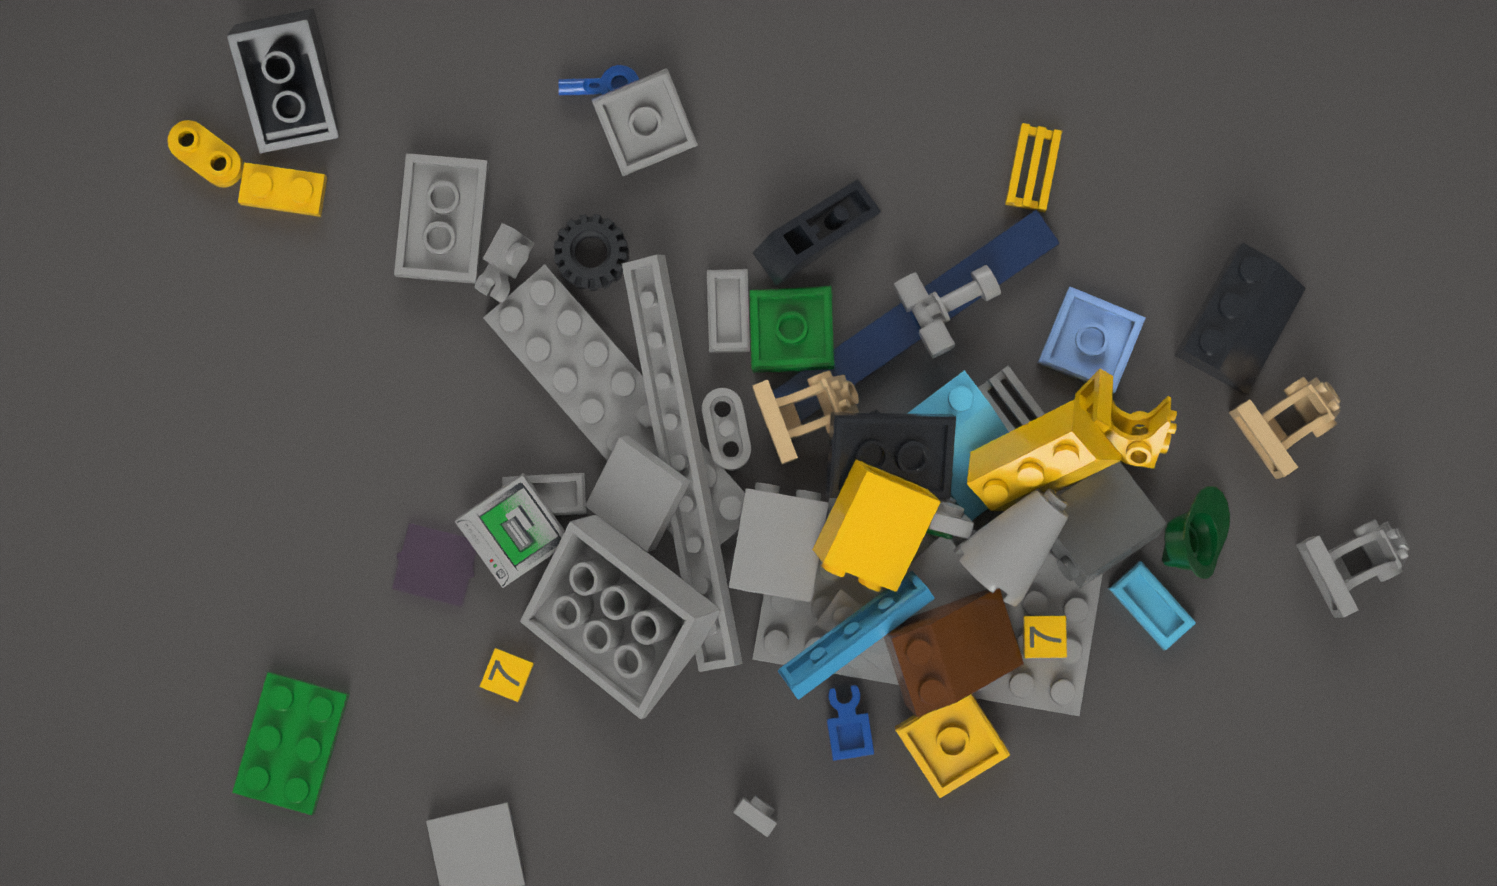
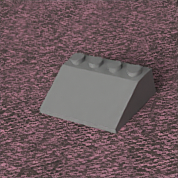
M592 515L569 522L520 622L642 720L647 717L703 644L721 609L597 515Z

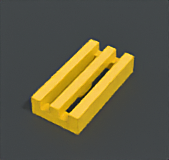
M1021 124L1005 205L1045 213L1062 134L1061 130L1054 129L1052 131L1047 130L1046 127H1032L1030 124ZM1032 136L1035 137L1024 196L1023 198H1018L1016 193L1027 138ZM1044 139L1051 140L1039 201H1033L1032 196Z

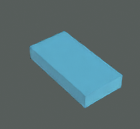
M1138 561L1108 588L1163 650H1167L1196 624L1194 619L1141 561Z

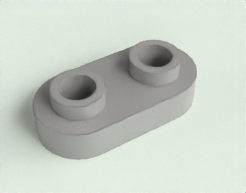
M728 388L714 389L706 395L702 403V414L710 453L718 466L726 470H736L743 467L751 455V442L743 404L738 394ZM721 402L727 403L731 408L729 415L726 417L716 415L715 407ZM729 442L737 444L739 447L738 454L734 457H727L723 453L725 444Z

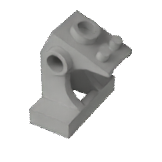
M1376 519L1355 528L1353 531L1356 537L1327 551L1320 535L1309 537L1296 544L1334 618H1344L1359 610L1349 592L1352 588L1374 576H1377L1380 582H1383L1403 572L1401 567H1403L1407 557H1409L1407 551L1410 549L1399 528L1392 529L1388 521L1379 525ZM1361 546L1371 566L1351 576L1341 556Z

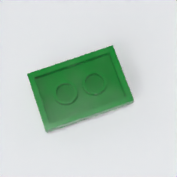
M267 672L232 793L308 815H314L350 694L273 672Z

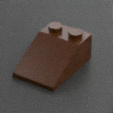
M1000 588L996 589L993 593L986 589L910 617L884 636L905 704L917 717L957 703L1024 664Z

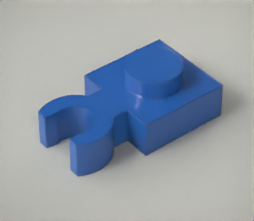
M851 685L852 698L847 703H840L837 700L835 688L829 689L828 692L829 702L838 712V717L827 719L833 761L874 755L868 713L856 714L855 707L860 701V692L856 685Z

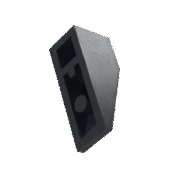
M857 179L772 231L754 250L753 255L777 286L810 265L874 219L882 211Z

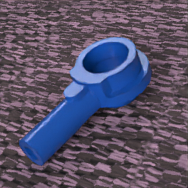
M616 65L607 69L601 78L559 79V95H603L637 81L639 77L628 66Z

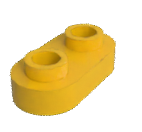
M181 121L172 127L168 135V147L171 153L180 161L218 187H229L240 180L244 163L241 156L232 147L195 121ZM187 134H193L194 142L188 147L182 146V138ZM219 158H225L227 162L226 167L221 171H216L214 169L215 161Z

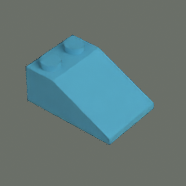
M964 370L908 413L952 414L956 416L951 498L956 500V505L964 508V513L972 521L987 510L988 507L967 485L970 452L1009 433L991 404Z

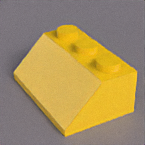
M1074 399L971 451L967 485L991 511H1006L1036 489L1046 492L1048 488H1051L1058 492L1121 461L1122 454Z

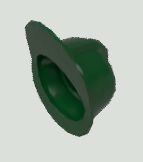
M1206 486L1201 489L1195 497L1190 510L1174 517L1167 523L1164 534L1165 545L1161 559L1164 565L1183 570H1192L1200 579H1208L1213 575L1217 559L1226 541L1230 527L1228 502L1223 492L1217 487Z

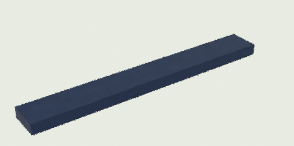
M1035 210L924 288L928 295L936 292L941 298L972 282L971 272L984 265L990 268L1000 286L1058 246L1060 242L1039 212ZM981 295L948 312L950 319L981 299ZM901 302L834 349L835 369L801 371L772 391L774 397L777 399L810 387L807 379L826 371H831L833 377L845 375L846 380L851 381L855 386L920 341L919 330L922 328L913 312H906ZM817 395L794 403L800 422L821 409Z

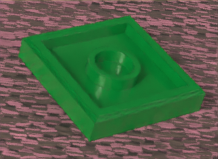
M831 286L750 290L751 369L753 373L835 369Z

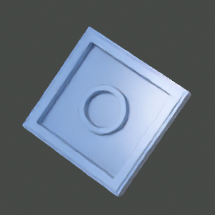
M1070 286L1067 289L1037 363L1085 383L1101 368L1113 376L1114 394L1146 317Z

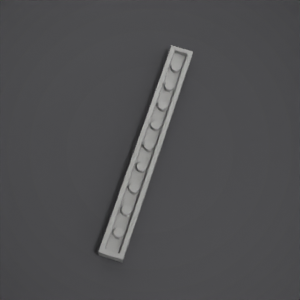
M657 254L623 263L622 268L658 458L691 481L670 520L681 579L721 609L706 639L695 653L698 671L702 672L743 663L665 255Z

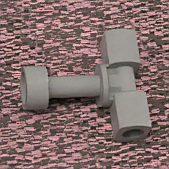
M987 265L971 272L972 282L941 298L936 292L928 295L916 272L894 283L893 288L906 312L912 311L922 329L919 330V336L932 359L948 352L955 346L944 325L950 321L948 312L980 295L987 302L1001 294L998 282Z

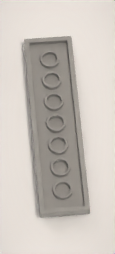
M543 265L507 296L502 303H499L483 317L607 461L618 439L624 436H629L658 457L643 376L546 265ZM701 443L721 546L739 530L745 492L724 468L714 462L711 453ZM669 522L667 530L673 535L671 522Z

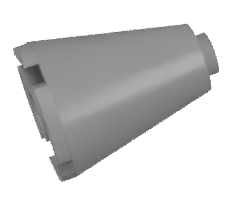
M1048 488L1046 492L1036 489L973 533L969 539L966 538L956 547L954 553L963 555L959 561L984 587L992 593L996 589H1002L1008 594L1003 601L1017 606L1024 599L1065 525L1069 515L1064 509L1068 504L1051 488Z

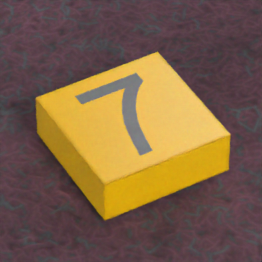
M1023 616V658H1067L1066 616Z
M495 648L479 687L519 702L534 663Z

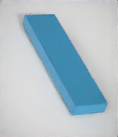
M910 571L904 576L897 592L890 589L884 590L779 668L778 672L799 700L934 600L935 597L913 571Z

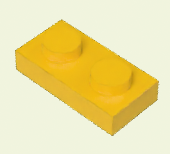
M244 162L238 203L244 206L321 217L328 177L320 173Z

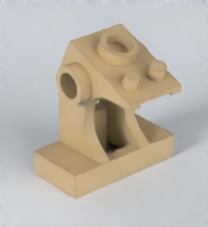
M831 371L823 372L807 379L810 387L777 399L774 397L768 380L752 385L781 465L795 461L798 458L791 441L792 439L826 427L829 434L831 412L859 413L856 406L859 402L857 391L852 382L846 380L845 375L833 377ZM817 395L825 417L802 425L794 403Z
M1304 376L1283 390L1287 395L1286 398L1263 414H1260L1250 399L1229 412L1275 479L1285 477L1298 468L1286 451L1289 447L1310 432H1313L1317 438L1337 425L1334 419L1340 412L1339 408L1341 407L1338 403L1341 400L1327 381L1320 383L1316 377L1308 382ZM1293 404L1306 424L1287 436L1274 417Z

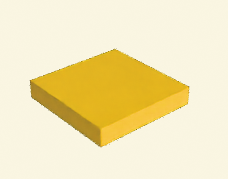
M973 694L957 703L917 717L914 714L895 726V731L939 798L1010 756V751Z

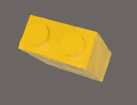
M855 460L812 550L822 561L821 567L834 575L844 577L847 572L859 577L858 582L869 589L880 592L882 587L897 592L941 501L926 488Z

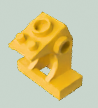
M1101 368L1075 393V401L1122 454L1121 461L1123 463L1154 469L1159 453H1167L1171 434H1175L1177 424L1171 423V421H1175L1177 411L1171 410L1170 396H1167L1149 413L1144 411H1136L1132 414L1120 410L1114 403L1113 376ZM1140 424L1144 425V427H1137L1135 425Z

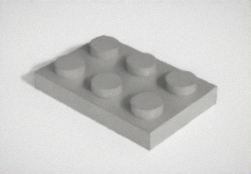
M406 153L394 269L396 277L476 283L479 274L489 162L487 160Z

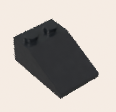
M314 9L235 24L228 33L227 38L259 153L339 138L340 134L326 55Z

